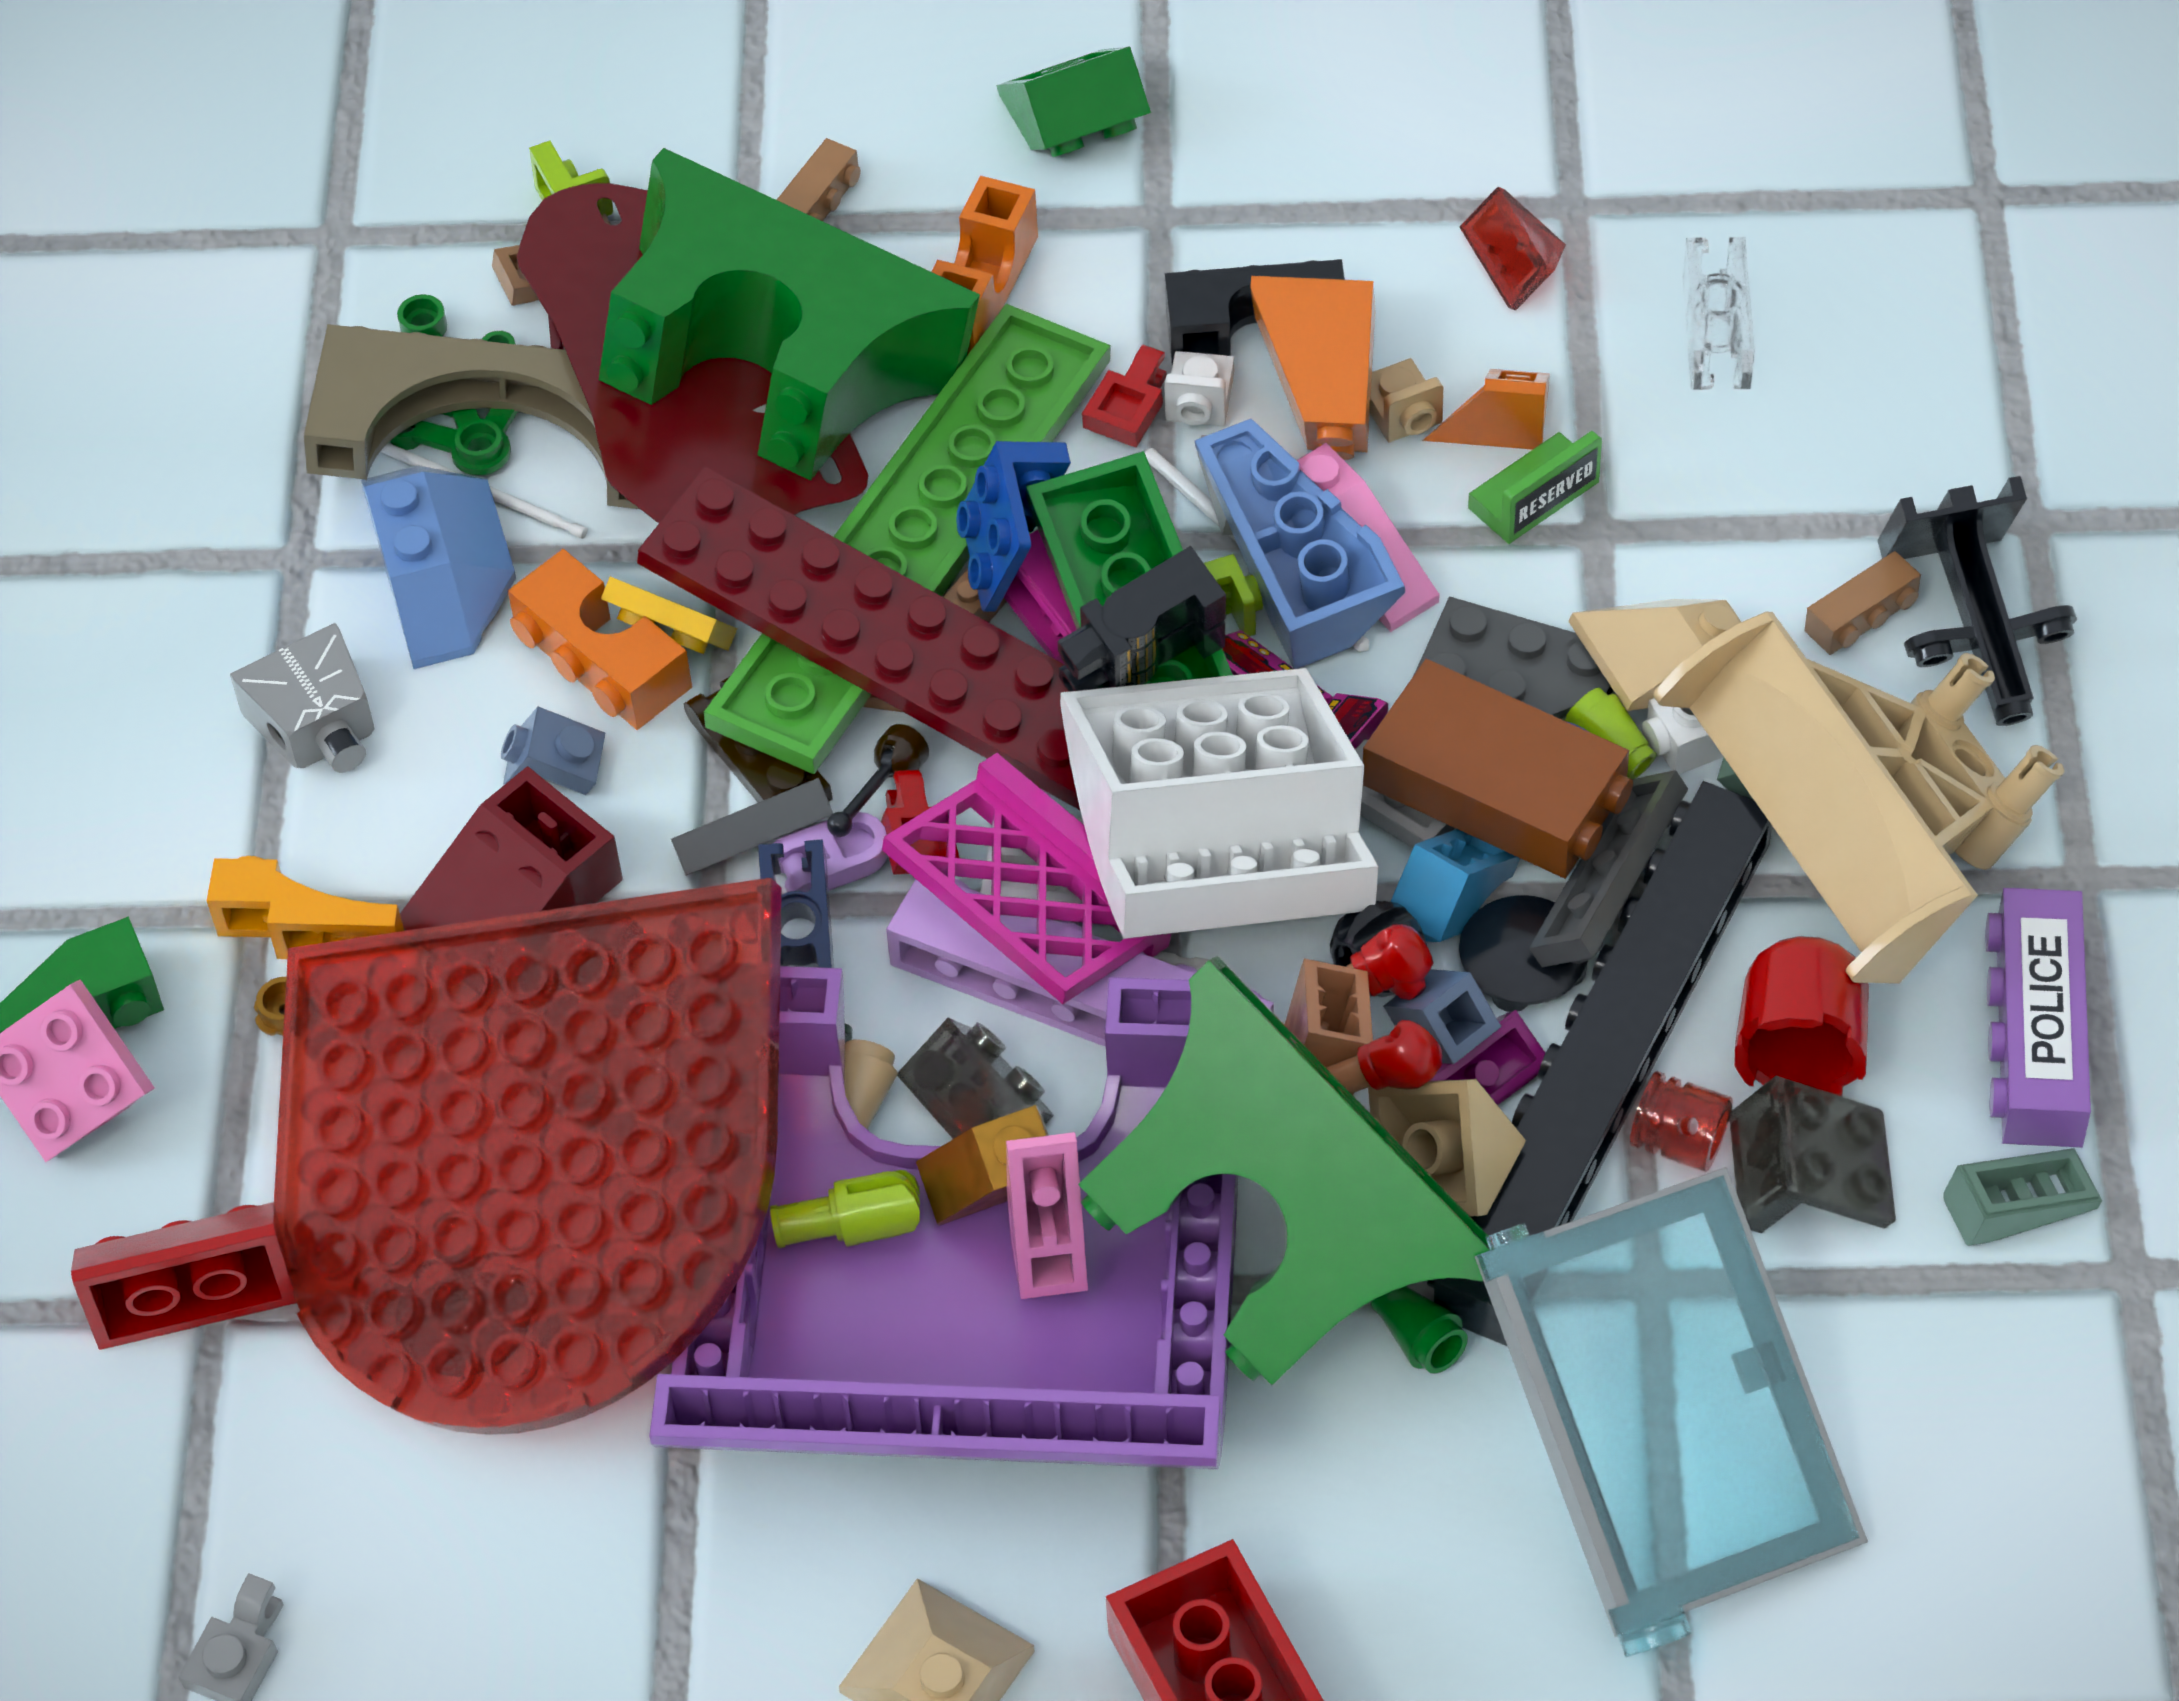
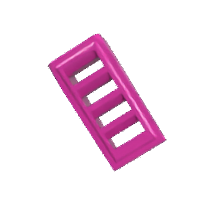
M1036 530L1029 534L1031 548L1004 598L1047 655L1065 664L1058 652L1057 641L1077 629L1039 530Z

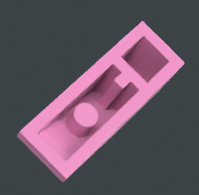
M1327 443L1298 459L1300 470L1323 491L1328 489L1341 501L1342 509L1360 526L1367 525L1380 537L1405 586V593L1379 621L1392 632L1439 603V593L1366 482Z
M1075 1132L1006 1141L1007 1200L1010 1234L1020 1298L1028 1299L1088 1291L1081 1190L1078 1185L1080 1183L1078 1150Z

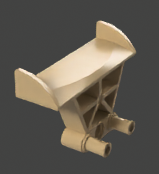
M1766 611L1734 625L1706 642L1682 661L1654 690L1653 697L1660 706L1690 708L1859 948L1861 953L1846 968V973L1852 982L1900 984L1978 896L1950 855L1956 852L1959 857L1976 868L1983 870L1991 869L2029 826L2033 815L2032 806L2055 780L2063 775L2065 772L2062 763H2056L2052 769L2049 768L2058 758L2044 747L2033 745L2006 778L2003 776L1964 723L1963 714L1985 688L1990 686L1995 680L1993 671H1987L1981 676L1989 666L1977 656L1963 653L1957 660L1956 665L1934 690H1925L1918 693L1912 702L1909 703L1807 659L1775 614Z

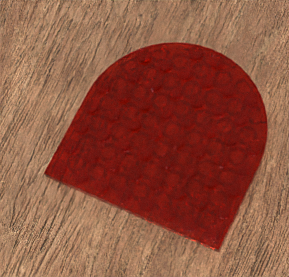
M764 878L288 948L274 1205L278 1215L288 1269L293 1284V1295L300 1309L297 1313L298 1318L315 1346L332 1366L353 1385L392 1410L427 1425L455 1432L486 1435L523 1433L570 1422L617 1402L646 1384L671 1364L702 1333L725 1303L751 1256L768 1210L775 1176L778 1142L782 887L775 880Z

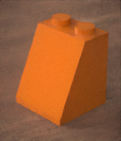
M1251 276L1250 288L1255 319L1307 450H1315L1327 443L1343 460L1354 458V452H1368L1376 313L1374 281Z

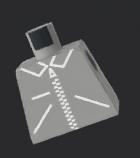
M336 623L324 627L230 673L238 705L243 716L295 768H306L326 758L334 771L344 773L355 769L364 760L366 750L360 740L370 736L375 728L365 691Z

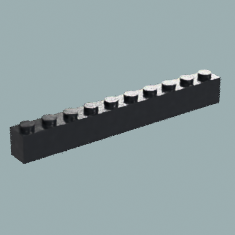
M1703 781L1691 803L1683 800L1679 804L1669 829V836L1673 838L1666 850L1656 848L1653 852L1644 875L1643 882L1647 886L1640 898L1631 896L1625 904L1618 923V932L1621 935L1614 947L1605 944L1601 949L1592 971L1591 979L1595 983L1588 996L1579 993L1574 999L1565 1023V1030L1569 1032L1561 1046L1555 1043L1549 1046L1538 1073V1079L1542 1081L1534 1096L1525 1093L1515 1110L1512 1124L1526 1140L1488 1214L1470 1216L1499 1247L1574 1220L1770 845L1772 825L1753 799ZM1548 1268L1520 1278L1529 1303ZM1461 1278L1427 1280V1285L1434 1288V1302L1458 1315L1462 1320V1328L1507 1346L1483 1280L1475 1281Z

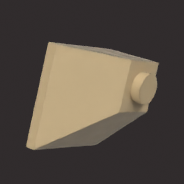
M1669 599L1573 612L1568 620L1627 711L1648 708L1649 700L1654 698V690L1682 661L1706 642L1734 625L1741 623L1727 600Z
M917 1578L841 1682L839 1692L853 1701H1000L1035 1652L1034 1645Z

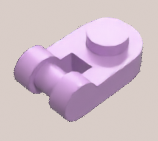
M858 812L852 819V830L844 837L832 835L827 828L828 820L777 839L774 843H782L784 846V857L780 858L781 873H785L787 876L784 886L786 891L807 892L811 888V872H804L802 870L801 859L806 857L804 841L823 839L827 859L829 890L862 879L880 870L888 856L882 851L883 839L887 835L885 826L878 818L868 813Z

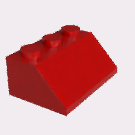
M274 1202L259 1206L242 1205L231 1209L225 1214L196 1221H174L166 1224L161 1229L128 1237L110 1236L99 1240L94 1245L74 1250L71 1267L72 1282L99 1350L298 1303L285 1236Z

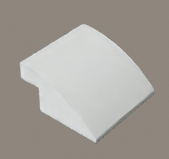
M1307 668L1061 693L1060 705L1083 823L1100 882L1123 939L1362 912L1368 905H1375L1379 866L1359 833L1364 764Z

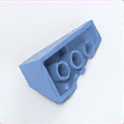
M1250 418L1194 440L1196 450L1248 571L1255 577L1258 583L1263 605L1270 622L1294 669L1351 648L1405 593V586L1380 537L1367 525L1360 526L1342 509L1341 501L1328 489L1323 491L1300 470L1299 462L1254 420Z

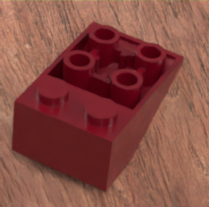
M527 766L481 803L401 911L400 916L404 931L478 995L484 997L623 880L615 836Z

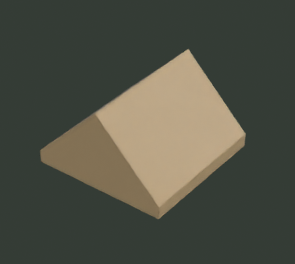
M1476 1079L1428 1081L1418 1089L1409 1090L1386 1087L1376 1091L1371 1086L1368 1087L1371 1115L1469 1216L1487 1215L1526 1140Z

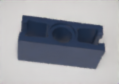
M823 839L804 841L806 857L801 858L802 870L804 872H811V888L807 892L790 891L779 894L775 875L781 874L780 858L784 857V846L782 843L758 845L766 966H805L816 963L819 968H834L827 859ZM796 918L807 919L815 925L812 932L801 939H790L781 933L784 925Z

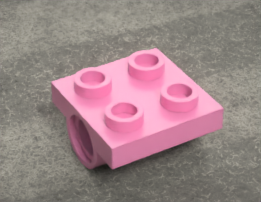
M81 979L70 984L0 1033V1096L45 1162L56 1157L80 1139L106 1124L136 1103L141 1097L155 1089Z

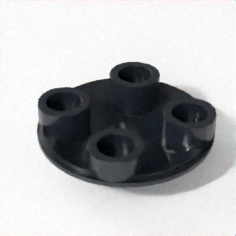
M1508 896L1486 904L1474 913L1466 923L1459 944L1461 964L1465 972L1472 974L1480 990L1492 997L1494 1004L1499 1009L1506 1012L1522 1011L1528 1005L1556 999L1584 980L1588 961L1580 964L1568 962L1541 967L1529 949L1555 902L1537 896Z

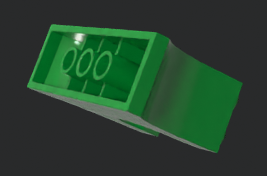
M663 148L652 160L639 245L643 256L611 291L599 381L652 405L678 388L684 374L700 362L714 358H737L753 362L772 373L757 455L811 481L839 444L858 425L894 404L917 397L939 395L967 357L980 294L666 148Z
M1218 956L1208 960L1189 979L1191 992L1189 1031L1182 1055L1167 1087L1138 1126L1078 1185L1088 1194L1081 1200V1204L1088 1213L1106 1230L1110 1231L1117 1224L1125 1234L1167 1212L1177 1201L1185 1187L1196 1180L1210 1175L1233 1174L1242 1176L1258 1183L1272 1195L1278 1203L1286 1222L1287 1247L1285 1256L1274 1271L1254 1283L1225 1331L1224 1336L1230 1342V1347L1225 1351L1230 1360L1252 1381H1255L1262 1375L1273 1385L1327 1332L1355 1310L1393 1290L1427 1280L1461 1278L1482 1281L1483 1278L1474 1256L1500 1247Z

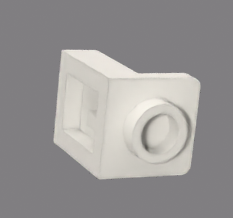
M1175 351L1171 374L1166 375L1164 385L1166 421L1183 422L1189 425L1225 426L1234 377V356Z

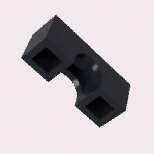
M1342 259L1165 273L1166 316L1172 365L1175 351L1231 356L1230 339L1232 335L1245 325L1257 323L1250 288L1251 276L1345 280Z

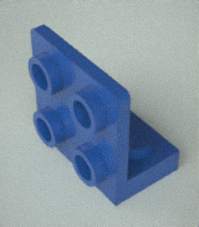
M996 441L985 464L977 469L975 483L966 500L961 501L958 506L956 516L957 530L961 538H966L970 555L968 564L969 584L973 590L978 591L983 612H996L1031 548L1029 532H1033L1037 525L1026 499V486L1065 475L1071 464L1066 442Z

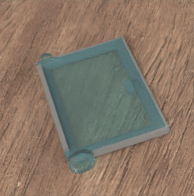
M1727 1167L1532 1236L1529 1235L1527 1227L1523 1223L1485 1237L1490 1250L1474 1257L1614 1636L1618 1637L1625 1657L1649 1651L1690 1635L1692 1631L1684 1613L1686 1611L1868 1542Z

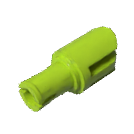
M906 1170L886 1171L851 1179L836 1180L833 1183L834 1188L828 1190V1196L779 1206L777 1204L770 1206L772 1228L778 1248L835 1235L839 1242L844 1241L845 1245L849 1247L913 1232L920 1222V1186L915 1176Z

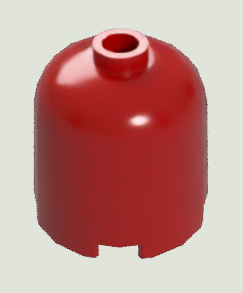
M1797 936L1779 940L1757 955L1745 977L1735 1040L1734 1066L1744 1083L1754 1086V1081L1757 1080L1764 1086L1779 1090L1778 1101L1784 1103L1815 1105L1840 1099L1843 1096L1844 1086L1855 1081L1857 1078L1858 1080H1863L1866 1075L1869 984L1852 982L1846 973L1847 966L1856 958L1841 945L1820 937Z

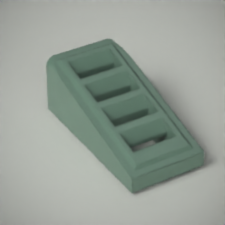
M2075 1148L1957 1165L1943 1194L1944 1202L1968 1246L1997 1241L2098 1209L2102 1202ZM2056 1174L2066 1193L2058 1194L2049 1176ZM2026 1183H2031L2038 1197H2033ZM2002 1190L2006 1191L2010 1201H2005L2001 1193Z

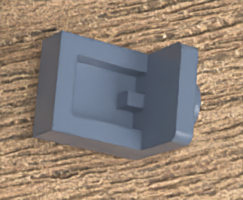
M537 706L521 726L514 724L505 737L501 749V759L507 761L503 784H506L528 766L543 779L586 795L597 781L606 733Z

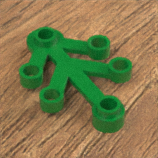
M426 294L415 295L403 301L398 308L397 317L401 332H420L443 337L447 331L444 306L434 296ZM493 331L482 338V340L488 342L515 344L514 337L505 331ZM491 408L485 419L479 417L476 409L443 413V415L452 417L457 429L420 421L410 426L414 428L413 430L399 433L390 443L404 450L414 449L421 444L451 453L454 465L462 472L477 476L487 475L502 468L510 458L511 446L506 431L518 411Z

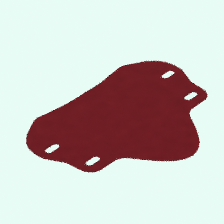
M594 183L572 186L543 199L528 219L517 253L518 267L553 321L593 417L605 477L616 491L657 523H660L705 466L793 515L815 507L847 501L864 492L869 475L851 433L847 435L830 456L841 475V481L836 484L826 482L820 470L810 481L757 455L765 413L753 410L767 404L772 373L753 362L737 358H714L700 362L684 374L678 388L652 405L599 381L611 291L643 256L639 245L648 190L612 183ZM606 198L615 203L621 217L619 224L610 225L603 220L597 206L599 199Z

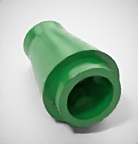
M1408 1286L1393 1290L1371 1301L1372 1309L1382 1318L1414 1368H1425L1432 1374L1440 1373L1451 1367L1463 1354L1467 1346L1468 1336L1462 1329L1461 1318L1410 1289Z

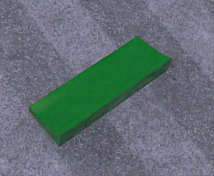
M1144 451L1026 486L1028 505L1076 629L1081 628L1080 607L1096 598L1103 607L1106 599L1113 592L1183 551ZM1193 646L1159 665L1154 677L1146 684L1230 676L1233 674L1223 649L1203 659L1196 647Z

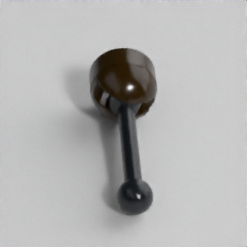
M894 724L879 738L874 748V763L878 770L842 812H835L828 818L827 828L832 835L844 837L850 833L853 826L852 819L888 777H893L895 771L919 770L927 761L929 747L924 737L917 730L905 724Z

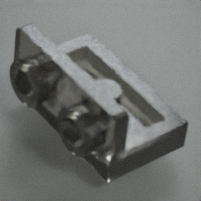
M948 1017L897 1073L899 1079L952 1139L972 1127L1033 1105L1037 1106L1045 1125L1054 1116L1039 1099L1045 1093L1040 1083L1023 1068L1015 1066L1012 1069L1001 1056L1002 1052L1006 1049L1005 1045L992 1031L978 1022L973 1027H969Z

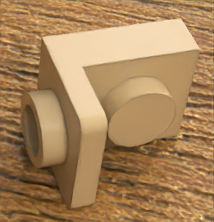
M1412 358L1372 372L1370 414L1388 443L1409 435L1424 433L1431 427L1441 424L1443 421L1444 387L1437 377L1425 380Z

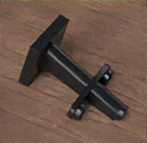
M2021 476L2008 478L1996 499L1977 502L1973 485L1949 489L1938 509L1930 512L1917 514L1913 497L1902 498L1899 500L1877 540L1882 559L1894 551L1904 559L1934 553L1939 554L1963 627L1927 631L1909 638L1904 642L1907 656L1915 658L1917 667H1931L1951 660L1954 657L1953 653L1972 650L1973 655L1983 660L1989 666L1981 676L1987 671H1993L1995 680L1990 686L1985 688L1996 725L1998 726L2017 724L2033 716L2030 703L2034 697L2016 641L2036 636L2039 644L2058 642L2074 634L2072 624L2077 621L2074 608L2069 605L2055 606L2011 619L2008 617L1986 543L2003 539L2027 500Z

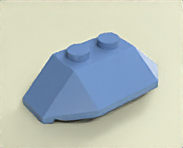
M420 465L370 477L367 480L362 479V488L413 669L474 654L482 640V632L496 615L508 590L516 579L514 566L488 480Z

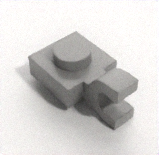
M248 1573L237 1594L231 1622L227 1623L211 1616L178 1677L185 1689L215 1701H252L278 1653L273 1640L264 1637L284 1605L280 1598L272 1596L275 1590L273 1582Z

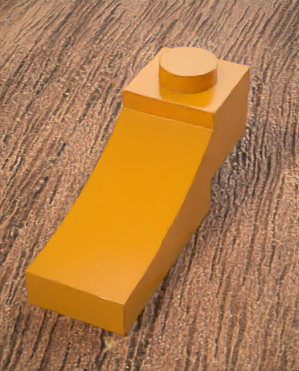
M242 856L237 859L214 858L207 904L217 936L269 937L272 940L277 959H291L292 950H406L407 939L399 908L396 904L350 900L311 889L281 874L278 860L263 859L256 856Z

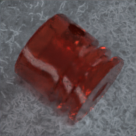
M1654 1072L1637 1108L1630 1134V1145L1639 1149L1643 1144H1646V1152L1652 1154L1657 1153L1660 1149L1663 1158L1706 1173L1711 1168L1723 1141L1732 1111L1733 1098L1687 1082L1682 1087L1679 1078L1672 1076L1667 1082L1665 1081V1073ZM1693 1118L1698 1121V1130L1695 1134H1692L1690 1131V1122Z

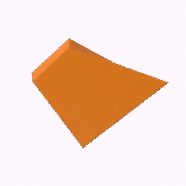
M1490 369L1485 378V385L1422 441L1533 450L1543 443L1550 373Z

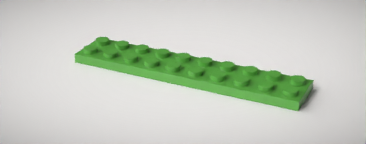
M1005 304L834 537L942 596L970 558L966 538H961L958 533L956 516L960 502L966 500L975 483L977 469L985 464L996 441L1053 442L1109 364L1111 345ZM761 634L705 709V728L815 774L872 694L770 637Z

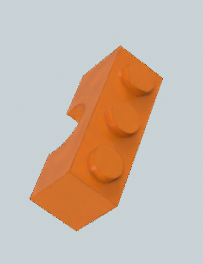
M981 175L959 216L960 241L955 262L950 263L937 259L931 271L980 294L967 355L1004 307L1038 238L1035 189Z
M562 549L508 590L513 617L510 619L511 627L517 637L527 647L534 648L537 646L551 657L554 666L566 680L572 683L578 680L589 689L595 701L605 713L611 717L619 715L636 730H639L692 688L687 651L646 616L619 633L602 634L595 632L611 620L608 602L601 599L605 589L604 582L565 549Z

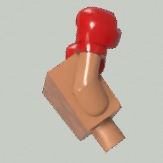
M1394 924L1383 929L1361 947V951L1350 956L1352 963L1346 967L1304 958L1284 1025L1352 1095L1370 1086L1376 1091L1386 1087L1404 1090L1418 1089L1434 1078L1442 1065L1441 1047L1436 1039L1420 1024L1410 1020H1401L1389 1035L1373 1041L1370 994L1375 997L1384 990H1389L1401 999L1411 1000L1426 988L1424 978L1434 963L1423 938L1413 927Z

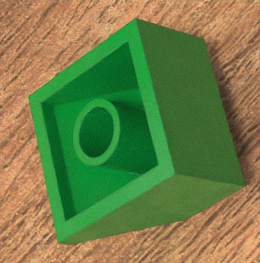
M1130 46L1100 49L996 85L1000 98L1030 149L1044 150L1049 148L1052 157L1083 148L1082 137L1102 130L1104 139L1137 129L1135 118L1151 113Z

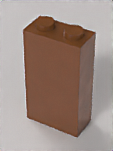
M1427 658L1363 747V786L1564 879L1567 878L1579 858L1587 861L1592 856L1602 835L1603 822L1610 812L1617 815L1622 811L1631 794L1633 780L1627 777L1628 749Z

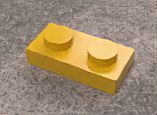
M611 576L601 597L602 600L621 607L616 619L634 625L646 616L653 623L658 622L673 628L672 639L678 644L701 654L705 653L708 643L729 651L738 629Z

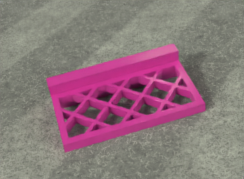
M998 753L979 763L976 780L884 836L883 852L1061 1004H1065L1142 951L1146 955L1154 957L1169 947L1172 933L1126 938L1120 942L1092 939V923L1111 925L1119 933L1121 932L1100 882L1084 824ZM971 807L989 822L992 828L957 825L956 816ZM919 839L947 842L946 857L921 855L910 845ZM956 843L992 846V861L955 858ZM1001 847L1021 849L1037 863V866L1001 862ZM955 876L991 880V895L964 892L955 884ZM1001 881L1037 884V900L1000 896ZM1046 885L1066 887L1082 901V904L1046 901ZM1000 915L1037 918V934L1011 932L1000 922ZM1046 919L1082 922V938L1046 935ZM1046 953L1082 957V967L1065 978L1046 961Z

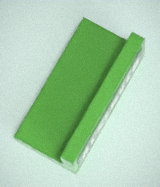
M1590 431L1572 443L1562 433H1556L1469 493L1468 509L1508 544L1512 543L1599 483L1602 438L1594 431Z

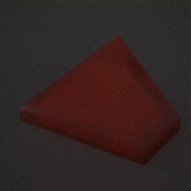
M1499 186L1459 226L1506 305L1515 311L1555 271L1566 246L1561 239L1508 191Z

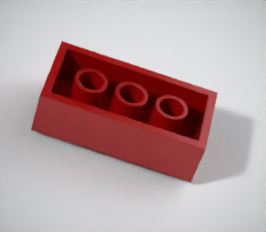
M1234 1539L1106 1596L1108 1635L1144 1701H1324Z

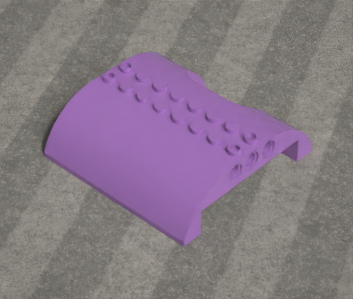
M709 964L702 1022L710 1066L671 1374H657L649 1434L651 1445L662 1448L1194 1469L1219 1468L1224 1436L1229 1357L1225 1351L1230 1347V1342L1224 1336V1333L1231 1323L1238 1175L1216 1174L1194 1181L1182 1190L1177 1201L1167 1212L1128 1234H1125L1117 1224L1110 1231L1106 1230L1082 1205L1088 1291L1021 1299L1011 1244L1008 1201L938 1226L916 1161L941 1146L904 1145L879 1139L860 1124L846 1098L844 1086L845 1019L842 968ZM1109 977L1105 1024L1107 1079L1099 1110L1086 1131L1076 1137L1080 1182L1138 1126L1167 1087L1182 1055L1189 1031L1191 1016L1189 980ZM906 1170L915 1176L920 1186V1222L913 1232L849 1247L845 1245L844 1241L839 1242L836 1235L785 1245L786 1247L784 1248L777 1247L771 1222V1205L777 1204L779 1206L828 1196V1190L834 1188L833 1183L836 1180L851 1179L886 1171ZM1080 1187L1082 1200L1088 1194Z

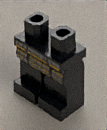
M1189 546L1113 592L1106 599L1103 607L1097 598L1080 607L1081 628L1057 641L1058 652L1065 665L1059 668L1061 682L1068 692L1146 684L1154 677L1159 665L1193 646L1196 647L1203 659L1225 647L1224 620L1226 619V594L1192 546Z

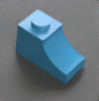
M1458 829L1414 845L1390 902L1398 903L1406 908L1419 923L1427 942H1442L1462 934L1468 920L1479 910L1491 893L1504 881L1513 877L1520 858Z

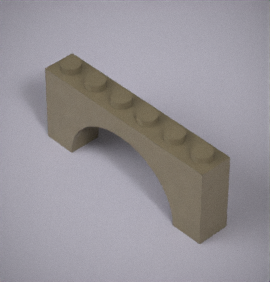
M327 324L304 431L306 470L308 474L367 480L370 468L380 451L395 436L410 426L427 418L456 410L492 408L513 409L542 418L565 429L592 452L605 476L593 417L566 350L546 348L540 345L525 346L488 342L482 339L433 336L420 332L405 333L369 329L363 326L350 327ZM605 477L607 483V506L639 509L616 491Z

